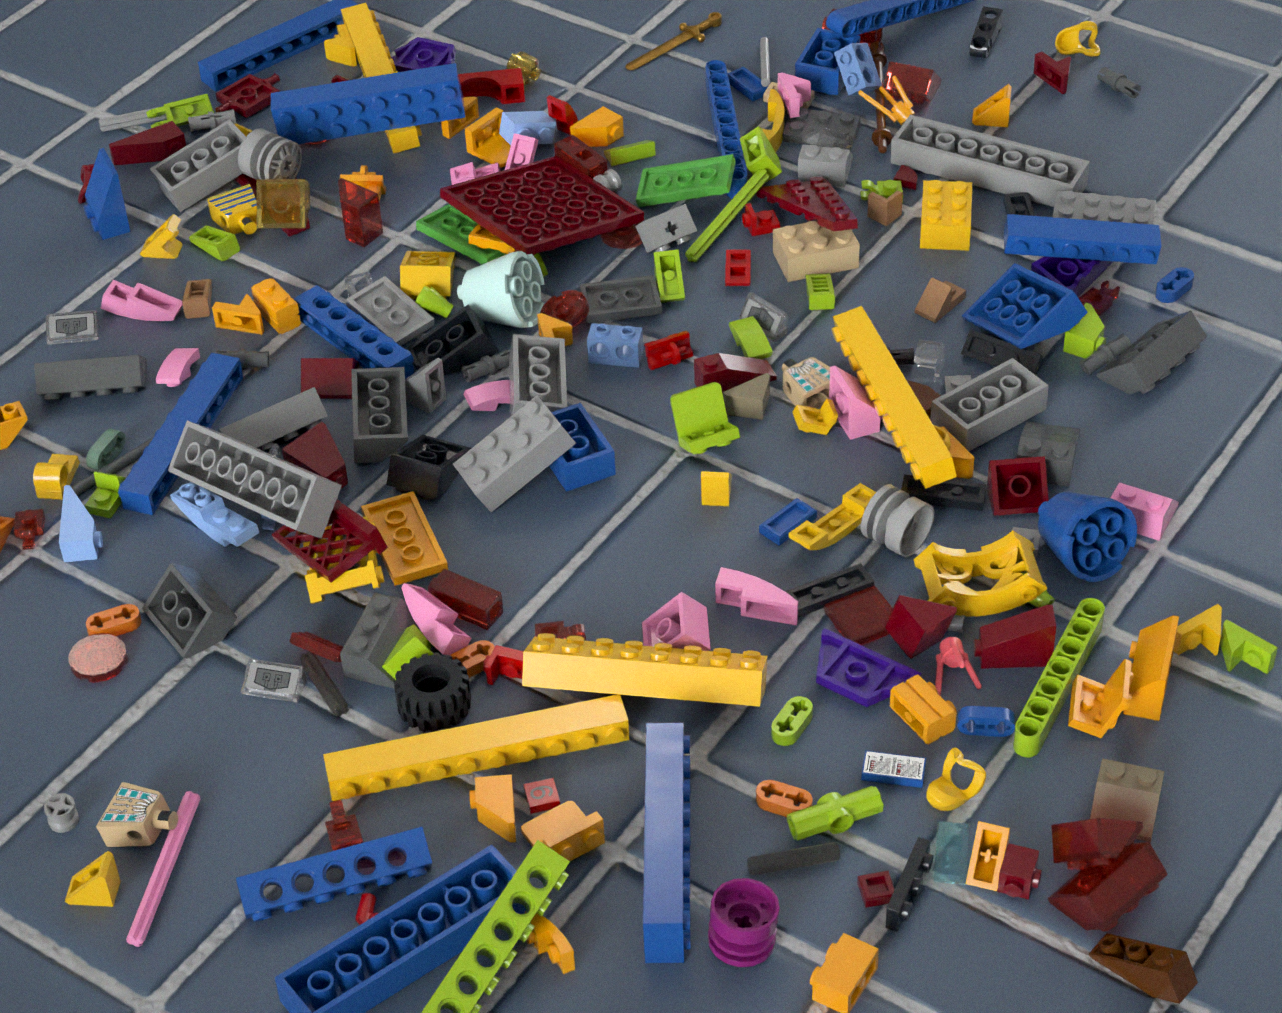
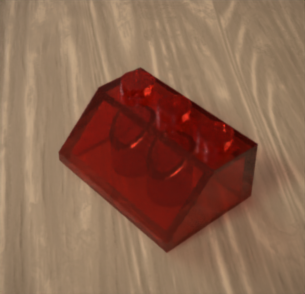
M1150 842L1109 845L1047 899L1051 905L1085 930H1101L1105 932L1114 928L1118 924V919L1124 913L1134 910L1139 905L1138 901L1143 896L1157 890L1159 882L1168 873Z

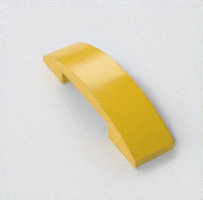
M770 89L768 121L773 122L772 130L763 129V132L775 152H777L783 141L784 104L779 93L775 89Z
M859 483L843 495L842 504L815 523L806 520L789 532L788 537L808 550H820L835 544L861 524L864 511L876 492Z

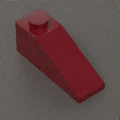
M173 121L110 143L109 149L114 165L159 162L184 148L186 141L184 133Z
M723 353L694 359L695 385L700 387L716 382L721 385L722 394L724 391L766 373L770 375V382L777 380V375L767 360Z

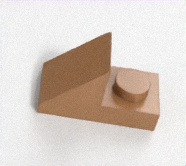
M931 278L915 308V313L936 323L966 298V290L946 280L941 282Z

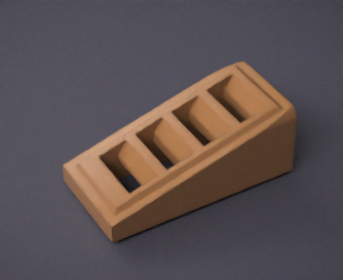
M212 279L187 282L182 300L185 318L209 317L211 311Z

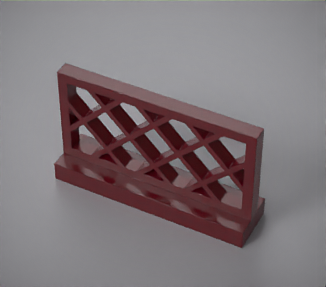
M336 500L327 525L332 524L331 529L324 530L322 538L303 534V532L294 530L286 525H283L272 534L277 543L330 583L372 550L380 555L388 548L376 526L339 500ZM296 531L295 536L285 537L289 533ZM346 535L345 539L335 541L336 536ZM328 538L327 543L317 544L318 540ZM310 541L309 546L299 548L300 543ZM361 545L355 551H350L352 546ZM343 548L342 553L331 555L333 550ZM324 552L323 557L313 558L315 553ZM339 562V564H337L330 571L327 570L329 564Z

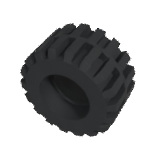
M427 653L422 654L420 658L414 657L410 659L409 664L404 663L401 666V671H397L395 675L396 680H394L397 708L401 719L404 722H408V726L413 729L419 727V731L424 732L427 729H431L432 732L438 731L441 728L444 730L450 729V725L459 724L461 718H465L468 714V709L471 708L469 677L465 666H462L458 659L453 660L452 656L447 654L441 656L440 653H434V655L429 656Z

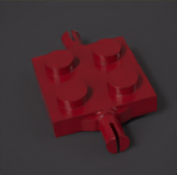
M275 73L267 79H261L248 74L216 93L217 101L222 104L215 108L216 113L234 109L235 112L246 118L252 116L257 111L271 105V93L280 92V90L273 87V85L280 82V77Z

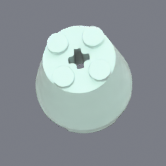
M522 251L511 252L467 270L463 277L462 285H459L457 288V295L460 300H463L464 307L469 304L479 318L486 322L518 328L533 327L538 324L537 314L543 313L545 303L541 302L540 285H545L541 268L532 254H526Z

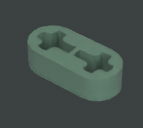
M112 428L107 429L88 451L86 457L87 466L100 470L113 462L124 448L126 441L124 432Z

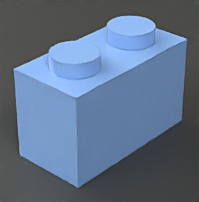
M545 111L502 112L499 134L510 145L514 133L536 138L539 140L538 144H553L556 121Z

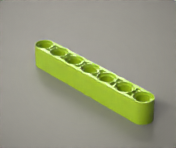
M1095 598L1083 599L1078 604L1016 722L1013 748L1018 755L1027 758L1036 756L1049 735L1072 690V681L1077 674H1080L1102 631L1105 606L1100 600Z

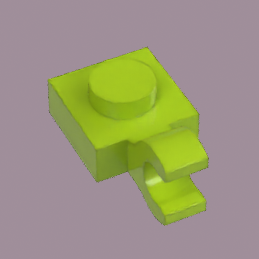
M870 180L861 181L862 189H869L868 191H860L862 200H868V194L871 192L886 199L896 191L903 193L901 181H877V185Z

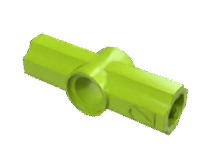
M870 786L843 796L838 792H831L822 796L816 805L787 814V823L794 840H801L827 830L832 834H840L851 828L854 821L883 812V802L876 786Z

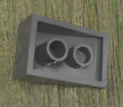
M1026 421L1019 442L1017 458L1045 456L1047 484L1069 487L1080 429Z

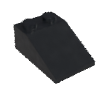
M469 304L406 348L413 355V364L416 370L440 358L442 359L444 375L461 371L463 366L478 362L486 355L491 357L499 352L484 322Z
M421 435L391 454L386 485L395 487V490L398 492L408 493L414 491V493L420 494V497L423 499L435 500L447 492L459 473L453 463L472 448Z

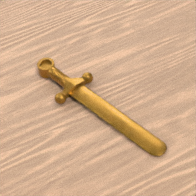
M712 12L709 14L708 19L695 26H687L686 23H681L679 29L685 32L627 63L625 68L635 70L691 38L697 39L698 42H703L705 35L701 34V32L710 27L720 26L722 24L721 14Z

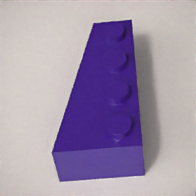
M1044 256L1033 262L1030 270L1074 291L1077 297H1079L1113 261Z

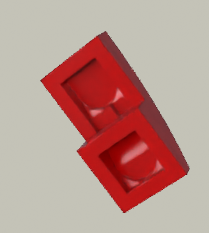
M549 95L547 97L549 116L556 119L557 130L571 135L570 126L578 122L574 109L567 102Z
M726 250L725 286H750L751 250Z

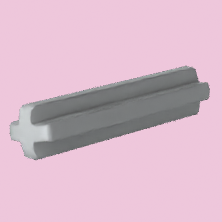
M151 109L99 119L101 131L106 132L165 120L167 118L165 114L156 118H148L146 112Z

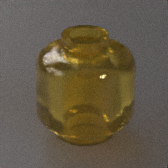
M524 51L512 54L506 66V69L521 68L524 85L529 84L532 80L537 81L542 71L539 68V60Z

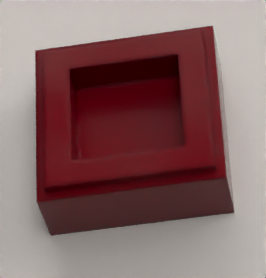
M889 870L860 875L857 878L865 908L889 904L895 890Z

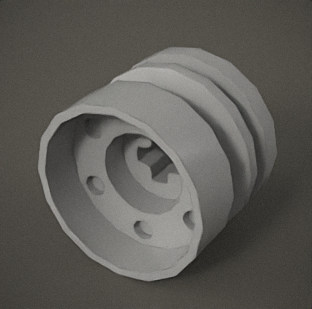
M262 128L254 129L246 136L238 154V165L243 174L278 189L285 188L292 183L299 172L302 161L301 148L296 142Z
M891 484L884 485L870 499L861 520L862 535L881 545L885 544L886 548L905 558L912 556L925 542L934 521V508L916 497H910L908 493Z

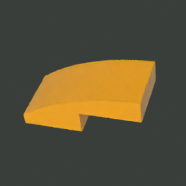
M535 914L530 922L535 927L526 939L527 943H533L538 954L548 952L551 962L553 964L558 963L563 974L575 970L574 950L566 937L547 918Z

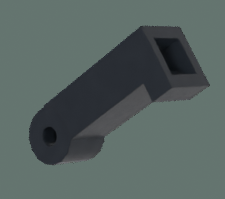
M983 6L971 40L970 56L988 58L990 48H992L997 34L1002 29L1003 9ZM987 14H994L997 17L987 18L986 16Z

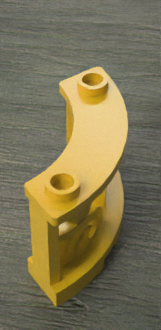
M332 525L327 526L325 530L331 529ZM343 535L336 536L335 541L342 540ZM320 539L317 544L327 543L328 539ZM310 541L304 542L303 546H309ZM361 545L352 546L350 551H355ZM343 548L333 550L331 555L342 553ZM374 550L369 552L368 556H364L357 562L360 564L357 569L345 571L332 583L312 568L307 570L305 579L311 604L325 601V595L368 584H372L373 589L380 588L381 583L385 581L382 568L378 566L376 552ZM324 552L315 553L313 558L323 557ZM339 562L329 564L327 570L330 571L337 564H339Z
M1013 530L1003 538L982 546V551L966 553L965 549L948 548L932 542L913 559L915 567L922 571L929 595L927 601L957 607L955 615L977 617L998 614L1032 601L1047 590L1046 583L1042 580L1033 554L1035 550L1033 542ZM982 575L990 579H999L995 586L987 591H975L963 585L969 582L972 577Z

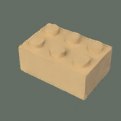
M818 220L773 229V254L788 282L805 279L807 274H831L859 268L860 244L851 229L833 232L818 225Z

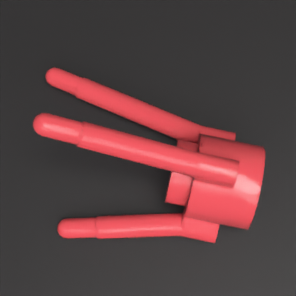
M948 637L942 640L939 645L940 654L935 657L937 662L935 687L938 694L941 695L944 664L951 668L965 667L975 687L981 689L982 685L969 661L968 654L964 652L962 641L957 637Z

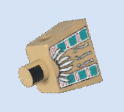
M810 357L800 363L795 362L793 359H788L783 363V391L795 407L796 405H802L817 409L823 405L826 399H829V366L814 357Z
M122 782L96 827L107 847L150 846L155 843L162 829L174 830L176 828L178 815L175 811H170L160 792Z

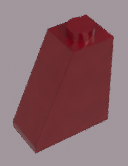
M320 422L282 448L283 460L342 485L341 489L348 484L345 462L325 423Z
M1045 605L981 626L979 629V639H974L973 642L974 657L980 658L981 669L1046 667L1054 652L1056 635L1053 605Z

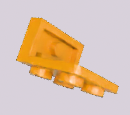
M496 107L465 128L466 148L468 153L490 164L498 162L499 167L503 168L506 166L511 145L499 134L503 110Z
M1124 659L1105 685L1077 674L1072 681L1068 719L1069 727L1098 738H1102L1108 729L1114 728L1118 716L1122 711H1127L1132 700V695L1129 694V687L1134 673L1131 672L1130 660Z
M567 801L521 826L523 836L532 847L539 840L569 861L605 843L604 821L600 814L596 811L585 816L573 801Z

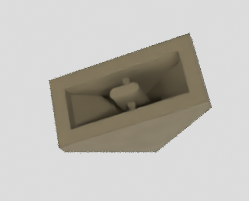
M768 373L724 391L723 399L727 415L763 420L770 397V375Z

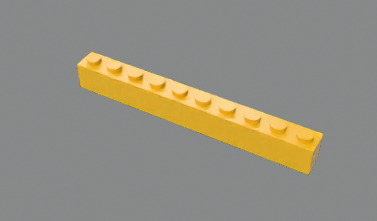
M366 3L341 9L343 21L355 47V55L364 78L397 73L398 71H396L393 58L391 59L389 48L386 46L383 34H381L374 11H369ZM419 125L385 130L393 154L420 146L418 137L422 136Z
M859 306L833 316L835 327L832 328V333L837 343L840 342L844 356H849L850 366L853 372L856 371L861 386L866 385L865 390L869 400H875L876 412L879 417L883 415L885 428L888 432L892 431L891 434L896 447H902L903 459L906 464L911 463L910 469L914 479H920L926 489L956 478L953 458L863 307Z
M617 694L323 754L331 798L332 801L447 777L470 774L476 771L499 768L510 764L528 762L539 758L557 756L573 751L587 750L607 744H616L629 740V723L621 695Z

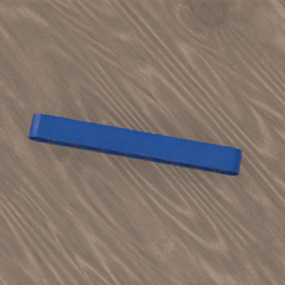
M869 0L832 11L827 17L826 26L840 36L849 38L974 0Z
M711 60L705 66L706 89L719 156L733 154L736 161L730 192L726 193L729 198L733 199L747 183V168L740 142V133L726 64L720 60Z

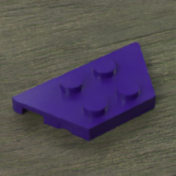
M417 37L408 44L394 50L395 55L391 59L393 58L396 71L404 72L455 63L456 49L453 44Z
M824 628L822 630L816 683L850 700L869 707L889 698L892 687L902 682L905 683L907 679L917 674L922 677V673L828 629Z

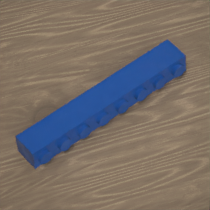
M332 0L198 61L201 81L217 92L248 74H256L325 40L331 39L334 35L338 34L337 25L344 24L341 9L358 4L353 0Z
M211 353L208 359L202 363L199 372L195 378L191 379L188 388L179 397L174 409L168 413L161 428L156 431L150 444L144 448L140 459L132 466L131 472L125 481L121 482L118 494L121 497L123 509L149 515L155 513L178 478L177 475L169 472L168 468L186 422L190 421L211 428L243 379L240 358Z

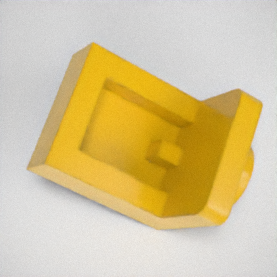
M826 399L820 409L796 405L792 412L799 430L822 435L828 434L838 418V413L831 399Z

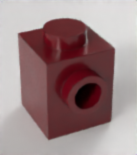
M1008 843L999 872L997 892L1029 900L1032 887L1038 889L1042 870L1037 869L1040 851Z

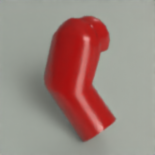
M364 893L361 896L355 917L359 925L378 914L373 913L377 901L373 894Z

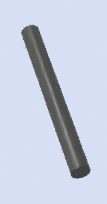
M152 438L97 472L114 474L139 459L143 454L144 448L152 441ZM94 473L71 487L77 496L96 485Z

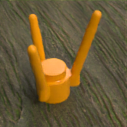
M893 76L892 79L904 103L902 101L897 103L882 86L879 87L882 94L892 104L891 111L863 91H858L860 96L886 114L894 123L898 121L900 125H903L910 115H915V112L911 109L914 105L908 99L896 76Z

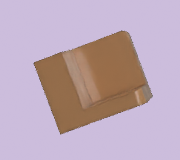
M896 191L886 199L871 192L868 194L867 217L888 226L902 215L903 193Z

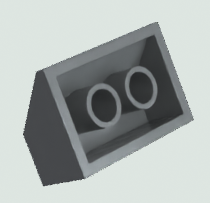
M170 563L142 608L178 653L186 659L223 641L237 619L233 611L196 569Z
M374 592L340 653L344 677L394 688L395 679L382 668V665L407 627L414 624L419 629L405 601L401 598Z

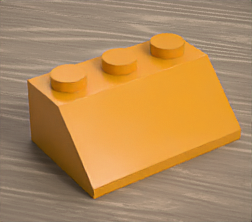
M1170 616L1140 630L1138 642L1132 641L1129 658L1134 659L1133 663H1131V672L1134 673V677L1129 687V694L1132 695V700L1129 708L1123 714L1156 721L1160 720L1179 616Z

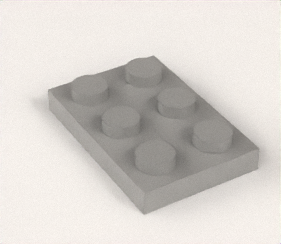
M386 276L346 299V305L356 314H360L364 320L376 326L386 336L393 338L400 346L434 326V318Z

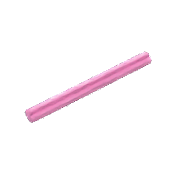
M187 791L182 798L177 811V826L168 833L127 935V943L135 947H141L146 939L200 802V796L192 791Z

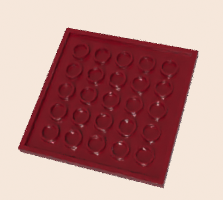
M558 156L440 188V197L451 206L461 211L515 250L532 254L533 256L540 252L551 251L563 245L574 244L576 241L593 238L596 235L613 232L616 229L629 227L644 221V212Z

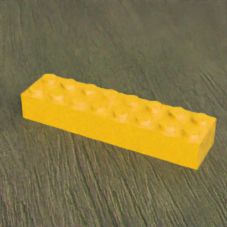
M542 633L538 634V637L534 636L523 653L522 686L759 707L766 690L768 656H762L760 652L752 650L743 651V654L731 653V650L726 648L702 651L701 647L692 645L679 649L672 648V645L667 643L643 646V643L640 641H626L625 644L613 643L614 641L608 638H599L595 642L584 641V637L568 636L567 639L555 638L553 634Z

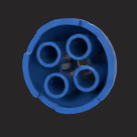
M1069 491L1055 495L1049 501L1043 502L1038 509V514L1040 515L1038 530L1041 539L1045 541L1065 568L1080 579L1088 582H1099L1113 576L1123 567L1120 563L1125 558L1129 548L1135 547L1137 539L1135 516L1130 509L1115 499Z

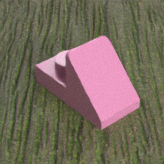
M778 73V93L790 118L799 117L800 107L803 106V102L810 101L811 82L786 73Z
M514 133L505 170L532 163L539 140Z

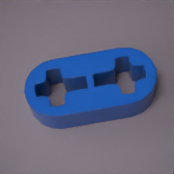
M1186 267L1173 269L1157 283L1155 293L1157 300L1163 303H1173L1193 287L1194 272Z
M966 706L958 712L957 726L960 732L967 735L1005 737L1015 731V714L1012 710L1003 707Z

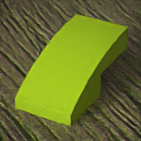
M754 316L729 322L737 346H741L745 357L764 359L772 356V348Z

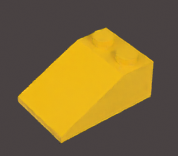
M406 251L400 265V289L411 299H417L425 285L429 288L432 286L445 299L446 296H451L456 252Z

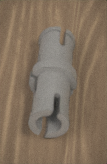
M234 109L217 113L210 111L205 115L188 117L191 132L208 128L213 130L227 120H230L233 124L236 123Z

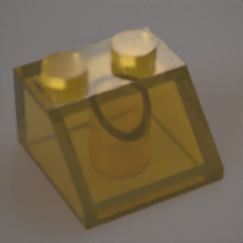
M257 180V229L306 228L310 210V183L307 180Z

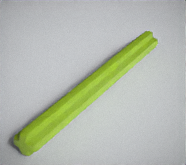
M758 169L685 252L689 262H697L745 207V204L769 179L767 170Z

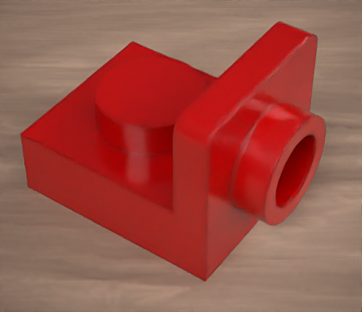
M751 203L745 204L742 222L745 228L748 227L752 237L773 233V229L780 228V222L774 210H763L755 213Z
M496 645L491 655L486 656L483 664V672L486 673L487 684L494 685L499 674L510 678L522 679L524 651Z

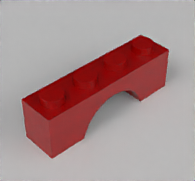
M521 68L458 74L463 98L487 96L497 99L502 104L525 102Z

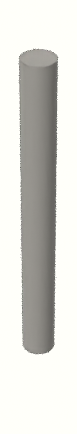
M767 37L760 39L761 85L764 87L770 85L769 40Z

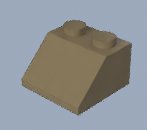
M1102 758L1088 829L1151 842L1165 771Z

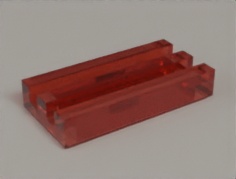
M304 631V633L292 632L289 640L291 644L336 663L342 662L340 653L344 646Z

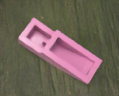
M116 280L111 282L103 294L101 309L145 321H174L183 306L181 300L141 283H137L132 288Z
M720 568L715 583L716 603L741 607V616L797 626L798 601L787 592L756 576L732 569Z
M407 583L402 585L401 589L414 621L423 635L437 650L444 655H450L468 646L472 638L454 625L458 613L424 588Z

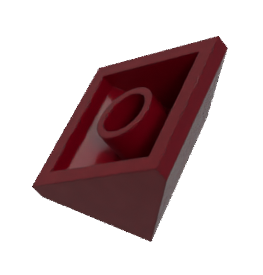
M301 358V393L315 387L320 399H352L351 369H358L359 361L353 358Z
M1045 456L989 461L987 492L993 516L1036 513L1043 502L1049 501Z
M899 595L885 623V629L909 659H912L942 640L956 614L957 607Z

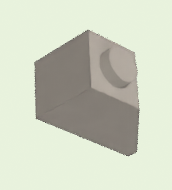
M440 358L421 367L405 380L406 402L429 414L447 399L443 364Z

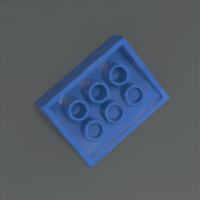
M1014 263L962 317L1004 341L1023 349L1071 330L1088 312L1074 291Z

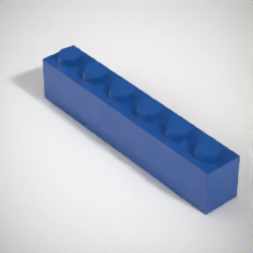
M1007 214L1004 228V254L1157 264L1161 250L1160 226L1152 224Z

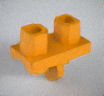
M361 165L360 172H352V175L340 174V184L346 202L357 201L358 194H366V201L378 203L381 194H386L383 175H376V172H368L367 165Z

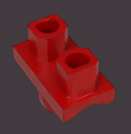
M688 331L675 333L644 344L648 367L651 370L669 364L677 365L681 363V360L693 357Z

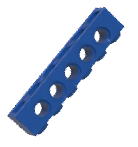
M316 285L293 298L298 303L300 321L346 356L358 360L362 368L404 367L405 379L414 374V358L408 349L398 345L393 338L383 334L376 326L364 320L360 314H356L345 303H341L334 298L330 292H326Z
M418 827L236 878V883L245 918H253V921L257 922L271 918V912L284 909L285 913H290L303 909V903L315 900L316 904H323L334 900L335 894L345 891L347 896L366 891L365 886L377 883L378 887H383L395 883L396 877L408 874L409 879L425 875L427 874L426 869L432 866V860L423 827ZM399 851L404 854L406 862L401 866H394L389 862L388 855L391 852ZM362 860H370L374 863L375 870L369 875H364L358 871L357 864ZM332 868H338L342 870L345 877L339 883H331L326 878V873ZM300 877H308L313 881L314 885L311 890L301 892L295 887V882ZM276 885L281 888L283 893L278 900L270 901L265 898L264 891L268 886Z

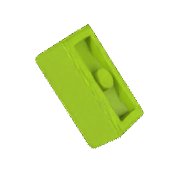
M645 140L604 150V155L611 166L656 156L655 142Z

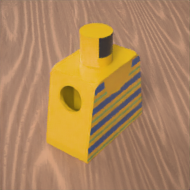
M250 184L207 198L211 219L226 232L237 234L244 231L245 234L249 235L253 234L257 230V226H260L262 223L259 206Z

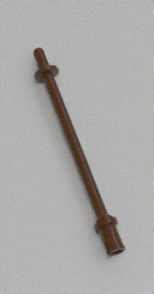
M875 41L870 45V51L882 87L884 88L883 67L887 63V57L884 53V44L881 42L879 47V41ZM877 88L875 89V100L885 107V97ZM876 108L877 130L872 133L871 139L873 144L878 146L879 153L884 154L887 152V145L892 142L893 136L890 130L886 129V115Z

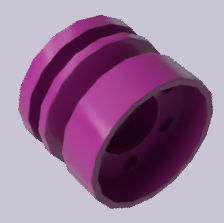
M740 878L722 883L714 891L710 905L708 943L709 948L718 959L726 964L737 967H751L764 962L773 953L780 910L778 897L773 890L760 881Z

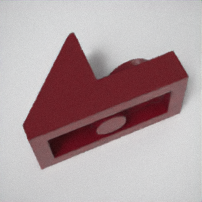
M1041 51L1035 54L1033 73L1061 94H1065L1070 75L1071 56L1055 61Z

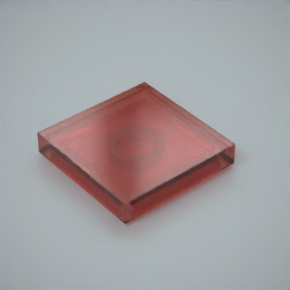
M875 585L824 605V612L842 636L855 643L863 645L889 635L885 629V623L893 608Z

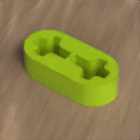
M802 696L791 698L773 720L771 736L776 744L781 746L794 744L813 718V704L808 698Z

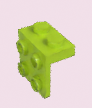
M713 382L671 396L670 403L679 445L688 452L701 454L706 452L709 447L727 446L732 443V440L740 438L738 427L728 422L720 384Z

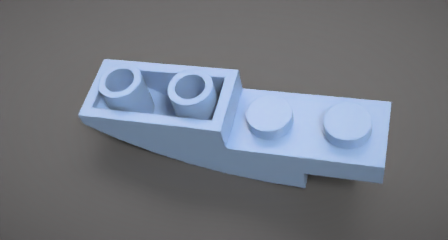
M193 482L182 485L179 490L170 494L172 501L198 528L224 547L230 543L238 547L259 533L256 523L225 507L220 496Z

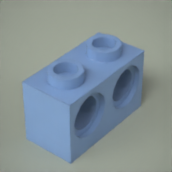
M851 43L834 52L849 96L859 95L858 91L860 90L868 94L882 86L868 43Z
M592 323L587 337L588 363L639 368L643 355L642 327Z

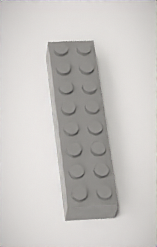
M910 115L893 137L891 143L892 164L905 165L911 169L949 180L972 182V186L989 189L993 192L1004 194L1028 193L1030 201L1052 207L1055 205L1057 190L1082 193L1088 183L1090 161Z
M187 421L168 468L169 472L294 530L322 538L342 486L218 431Z

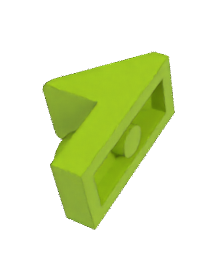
M679 249L654 252L655 282L658 287L661 303L684 301L685 293Z
M95 471L94 477L97 488L84 506L89 514L111 519L122 503L118 489L121 482L125 481L127 477Z
M1227 619L1223 622L1220 646L1228 672L1243 660L1252 667L1268 674L1274 668L1278 647Z
M413 624L406 628L382 665V668L396 680L395 675L397 671H401V666L404 663L409 664L410 659L414 657L420 658L422 654L427 653L428 656L434 655L430 651L432 644Z

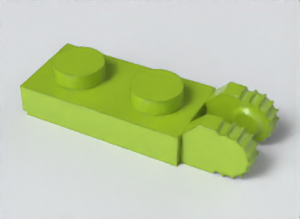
M203 94L164 104L162 107L148 110L146 114L148 118L166 115L167 120L156 122L151 125V128L173 121L177 126L189 124L188 117L208 114V112L213 111L208 94Z

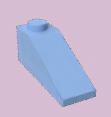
M65 485L59 534V546L64 562L98 559V548L103 547L102 533L96 530L93 518L71 486Z

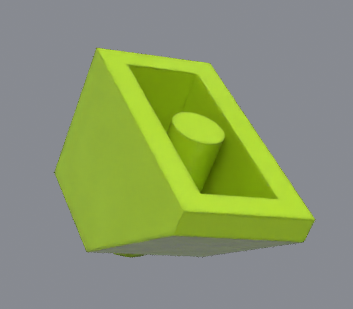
M760 126L740 138L746 167L753 175L758 169H765L769 175V179L766 181L768 182L782 173L779 157Z
M1089 303L1084 305L1088 313L1071 330L1065 332L1063 352L1084 359L1096 352L1097 347L1106 344V338L1103 337L1105 326Z

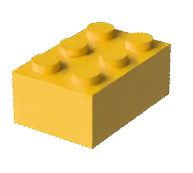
M923 180L920 249L969 251L972 182Z

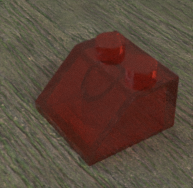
M889 61L883 88L893 98L902 99L892 79L893 76H896L907 97H910V101L923 104L924 100L932 101L942 79L932 69Z
M340 178L338 185L346 240L365 248L383 233L378 193Z
M1094 818L1051 825L1054 863L1067 864L1068 870L1087 869L1086 863H1091L1092 867L1111 866L1110 860L1123 859L1143 829V821Z

